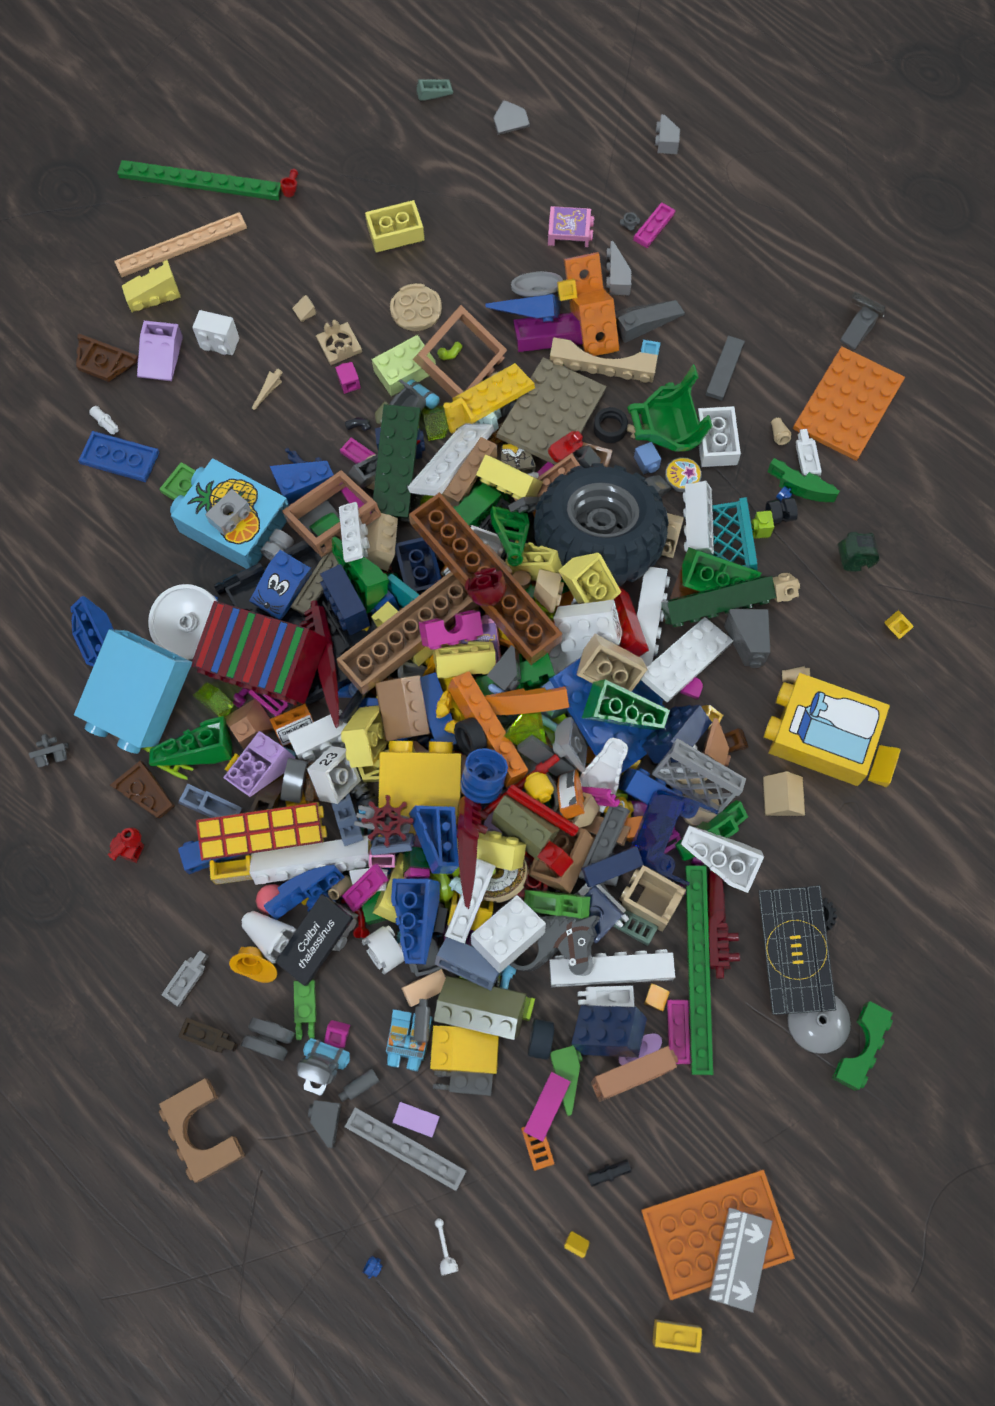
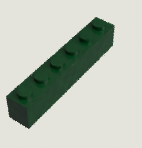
M760 576L662 601L661 605L665 624L678 627L684 625L683 622L690 620V623L701 621V617L704 616L713 618L719 616L718 613L720 612L728 614L730 609L739 607L748 609L752 608L755 603H759V605L768 604L770 599L776 598L773 577Z

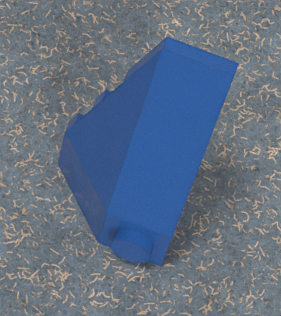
M553 294L486 303V308L543 320L544 323L553 322V319L559 318L561 301Z
M431 879L392 880L391 901L397 915L395 919L400 929V942L406 964H426L439 906L441 883L439 881Z

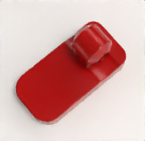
M571 431L548 448V454L553 461L559 463L583 446V436L579 431Z

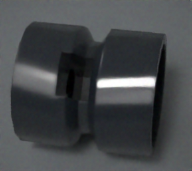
M793 497L784 498L781 502L779 500L766 502L765 509L766 511H772L774 524L781 523L782 520L785 522L797 520V504Z

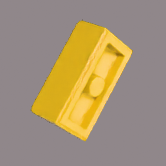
M879 745L868 781L887 788L891 783L901 749Z

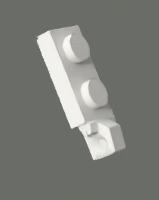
M801 429L798 434L799 440H796L801 473L804 477L809 472L820 476L822 471L815 440L809 439L807 429Z

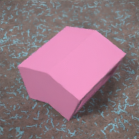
M370 849L369 868L375 864H378L380 868H395L396 853L372 855Z

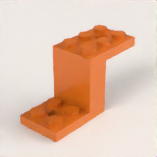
M599 253L564 259L566 280L574 278L576 282L577 298L569 299L570 311L580 321L583 351L593 356L619 351L614 299L603 289ZM582 270H587V277L583 279L580 278V272ZM599 332H603V339L597 341L595 339L596 334Z

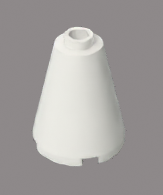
M256 911L248 912L242 918V928L266 959L271 963H276L275 961L296 932V929Z

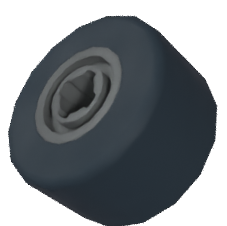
M534 1019L528 1045V1056L545 1060L549 1059L554 1036L553 1022Z

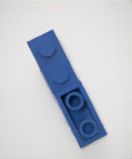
M335 865L322 866L306 871L279 886L278 890L280 893L264 904V907L277 920L307 897L313 901L345 878V876Z

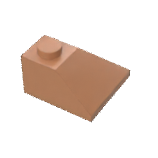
M255 699L225 717L226 723L243 749L249 745L259 731L265 735L274 731L269 716Z
M714 718L702 753L728 767L731 758L728 755L729 746L718 719Z

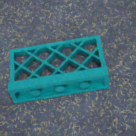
M747 497L739 498L737 502L712 505V511L719 513L718 517L713 520V527L716 526L722 530L717 537L713 535V543L715 545L718 542L724 546L720 553L714 551V555L728 560L722 555L729 549L735 553L730 560L731 562H734L739 556L745 560V565L742 566L758 571ZM730 508H737V513L733 518L725 513ZM722 516L730 520L725 527L717 523ZM732 523L740 527L736 534L728 530ZM725 532L733 537L728 544L720 540ZM735 539L742 543L738 551L730 546Z

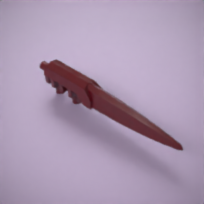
M313 600L310 602L311 608L304 612L307 617L305 621L300 623V626L328 638L318 664V672L334 726L337 729L339 727V701L332 650L333 642L326 610L318 605V601Z
M463 796L458 803V858L464 904L469 909L475 881L479 833L485 835L488 827L481 825L479 818L486 820L488 813L481 810V803L473 802L466 796Z
M709 868L707 889L710 968L716 970V979H724V970L731 969L730 962L740 961V953H729V941H739V933H728L724 881Z

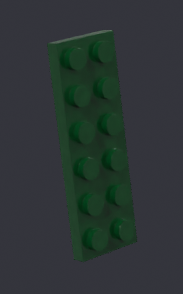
M383 405L373 500L377 503L380 513L393 517L409 518L411 493L408 486L413 481L421 412V409L418 407Z

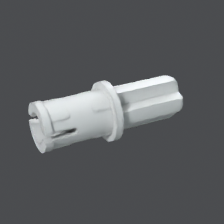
M98 406L90 409L89 414L110 434H115L119 431L118 426L111 420L110 415L105 414Z

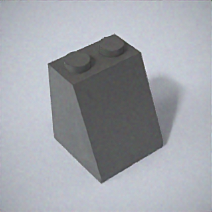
M730 609L724 627L729 637L734 640L732 643L744 666H750L751 668L764 666L770 654L768 610Z

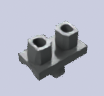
M42 734V741L36 742L37 747L44 746V749L30 752V759L34 758L38 768L50 765L47 756L50 753L54 754L56 762L67 760L66 749L69 748L68 743L51 746L52 743L57 742L56 737L49 738L47 734Z

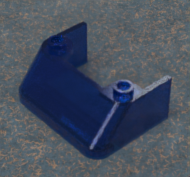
M658 789L653 792L631 847H638L644 866L666 878L689 886L690 882L672 875L675 862L671 856L664 854V851L679 816L687 819L693 818L697 814L698 809L712 814H718L719 811L691 798L665 789Z

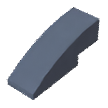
M187 784L178 802L211 818L240 814L242 807L190 784Z

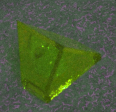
M437 405L433 409L429 407L422 409L421 415L428 441L445 438L449 427L444 406Z
M542 713L521 714L504 736L514 744L519 745L529 736L533 735L547 745Z

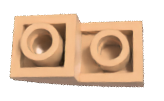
M442 969L402 987L410 1007L418 1004L419 999H429L441 992L446 979Z

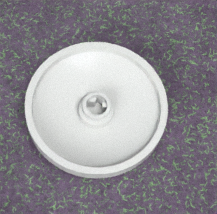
M188 584L177 585L164 591L153 603L149 614L148 626L153 642L187 660H193L212 604L217 599L207 590Z

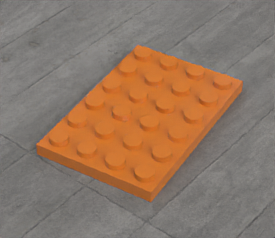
M841 346L794 424L793 429L798 432L801 429H807L810 438L857 461L905 377Z
M764 1170L641 1210L669 1300L711 1287L728 1208L772 1221L762 1269L795 1259Z

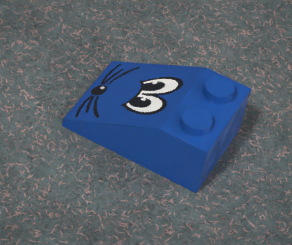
M279 550L268 564L249 601L278 620H281L291 608V605L311 576V568Z

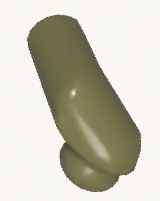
M384 402L375 412L376 423L380 424V426L383 405H389L387 402Z

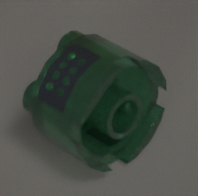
M850 532L847 534V538L837 544L841 564L846 571H862L861 567L867 566L871 568L879 562V553L873 533L858 534V532Z

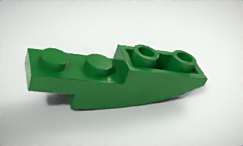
M776 458L772 460L767 471L781 480L778 487L783 488L786 486L788 489L791 488L790 493L805 499L835 502L840 493L834 485L826 483L818 475H813L809 472L804 477L799 471L793 470L783 461H779Z
M735 800L708 823L703 821L696 828L730 838L739 831L738 825L746 820L748 815L741 801ZM682 839L675 844L682 860L686 861L695 857L681 845Z

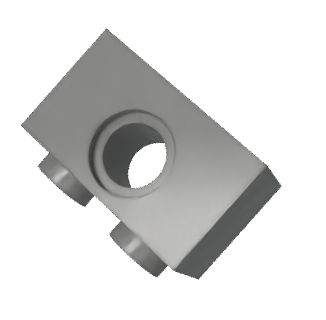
M231 489L205 515L208 522L225 536L232 532L241 520L248 517L251 509L248 502Z

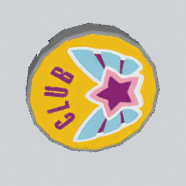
M677 458L668 464L665 471V480L675 491L685 492V485L700 482L701 469L694 460Z

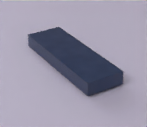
M633 846L584 866L581 869L587 887H593L643 866L638 847Z

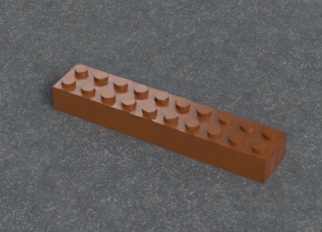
M440 492L409 514L412 527L464 587L467 579L470 578L472 580L475 577L474 573L486 568H495L498 572L499 570L502 571L506 583L504 596L493 606H480L530 665L562 642V632Z

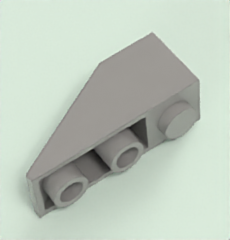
M611 241L610 248H607L606 259H610V263L606 265V273H609V277L606 278V288H609V295H630L631 269L614 241Z

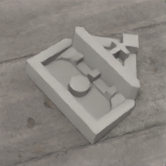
M507 101L502 102L493 118L498 135L523 129L530 125L525 109Z

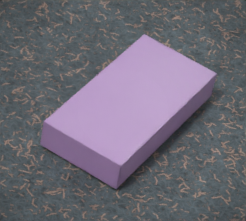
M400 1102L392 1123L433 1138L440 1117Z

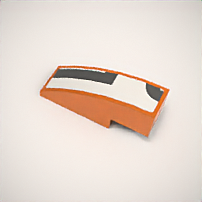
M575 769L559 775L557 792L560 812L566 819L584 814L583 802L585 801L579 771Z

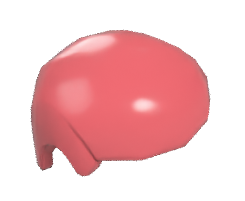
M265 885L257 893L255 902L257 909L263 914H269L264 904L280 893L278 890L280 885Z

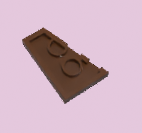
M142 761L136 763L110 784L114 789L123 793V795L139 804L157 818H161L175 807Z

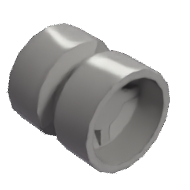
M275 529L269 537L270 542L267 541L260 551L271 561L279 550L283 551L293 546L295 542L285 532Z

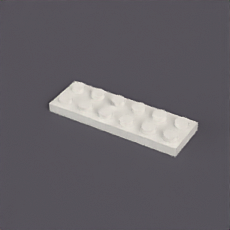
M466 423L460 426L408 486L409 492L435 496L439 492L442 494L480 437L488 439L495 431L493 425Z
M704 617L647 666L648 670L640 680L666 702H669L723 653L734 640Z

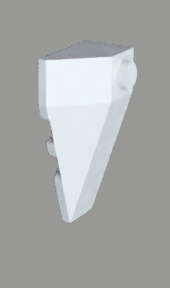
M690 825L681 842V845L705 863L728 885L747 893L764 858L762 851Z

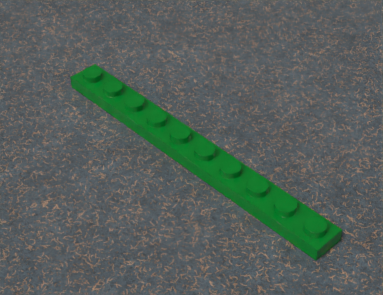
M125 160L121 161L117 173L119 178L277 201H279L282 192L280 182Z
M685 866L691 1075H713L706 866Z

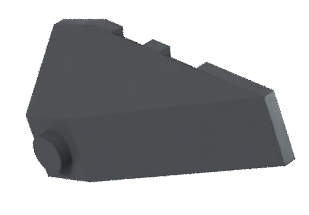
M676 300L622 308L615 312L617 332L624 343L685 315V312Z

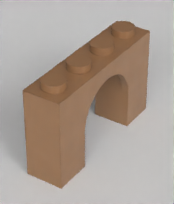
M480 437L443 492L444 498L452 507L458 506L465 496L468 497L470 495L471 489L478 478L476 474L485 454L497 459L496 444Z
M206 1078L159 1104L161 1110H159L160 1116L164 1122L167 1121L170 1127L168 1129L169 1136L172 1141H176L179 1147L177 1149L178 1156L182 1161L185 1160L188 1167L186 1169L187 1176L191 1181L194 1180L195 1183L205 1180L245 1157L237 1137L232 1136L207 1150L198 1149L189 1140L187 1127L192 1115L197 1110L218 1099L210 1080Z

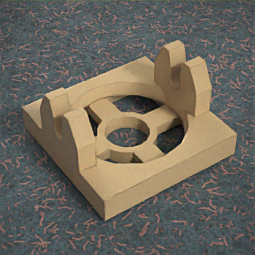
M333 320L332 327L326 323L324 326L325 332L316 335L330 365L362 352V348L348 322L339 325L336 320ZM344 333L348 335L349 338L342 339L339 338L337 334ZM332 336L334 340L332 345L326 347L328 338ZM337 342H343L344 346L342 348L340 346L336 348L335 344Z

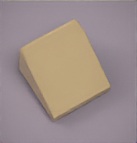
M307 295L293 307V311L301 322L316 314L315 307Z

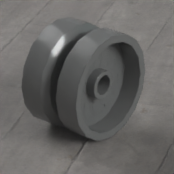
M252 1017L248 1028L250 1031L259 1034V1036L245 1035L241 1046L285 1061L288 1050L277 1045V1042L290 1044L295 1033L274 1022Z

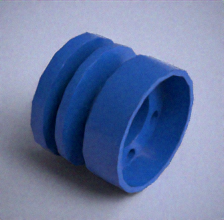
M487 748L471 752L466 758L460 783L463 794L473 802L482 804L497 800L501 795L508 770L505 758L495 750Z

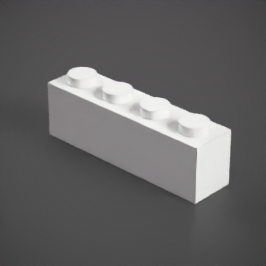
M707 481L685 485V492H683V500L686 503V508L683 510L684 518L686 519V525H684V533L687 540L684 542L685 551L687 553L688 547L714 555L712 488Z

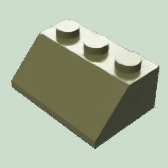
M507 794L503 796L493 812L491 823L508 837H516L520 842L526 843L525 851L537 861L540 860L537 857L549 841L552 842L560 831V828Z

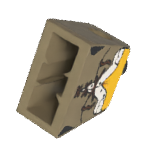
M509 443L501 446V462L526 474L535 473V463L531 453Z

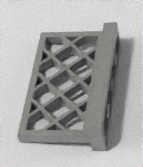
M679 739L675 740L672 748L652 772V775L718 814L724 810L736 795L739 796L742 793L746 778ZM670 758H673L680 763H671ZM682 768L684 774H675L674 769ZM687 768H690L697 773H688ZM669 769L670 774L665 775L660 770ZM699 778L701 784H692L691 779ZM704 778H707L713 781L714 783H705ZM677 779H686L687 784L682 785ZM717 788L718 794H709L708 789ZM721 788H725L731 793H723ZM694 789H703L704 794H698ZM711 799H720V806L713 803Z

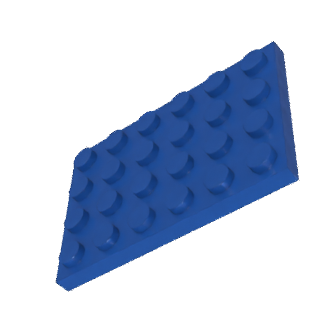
M580 657L549 680L554 688L566 687L569 708L567 709L595 756L602 751L605 743L610 738L620 739L627 744L628 752L623 761L622 774L647 754L642 745L647 740L648 735L655 730L582 719L593 683L577 676ZM634 688L632 692L639 695L636 688Z

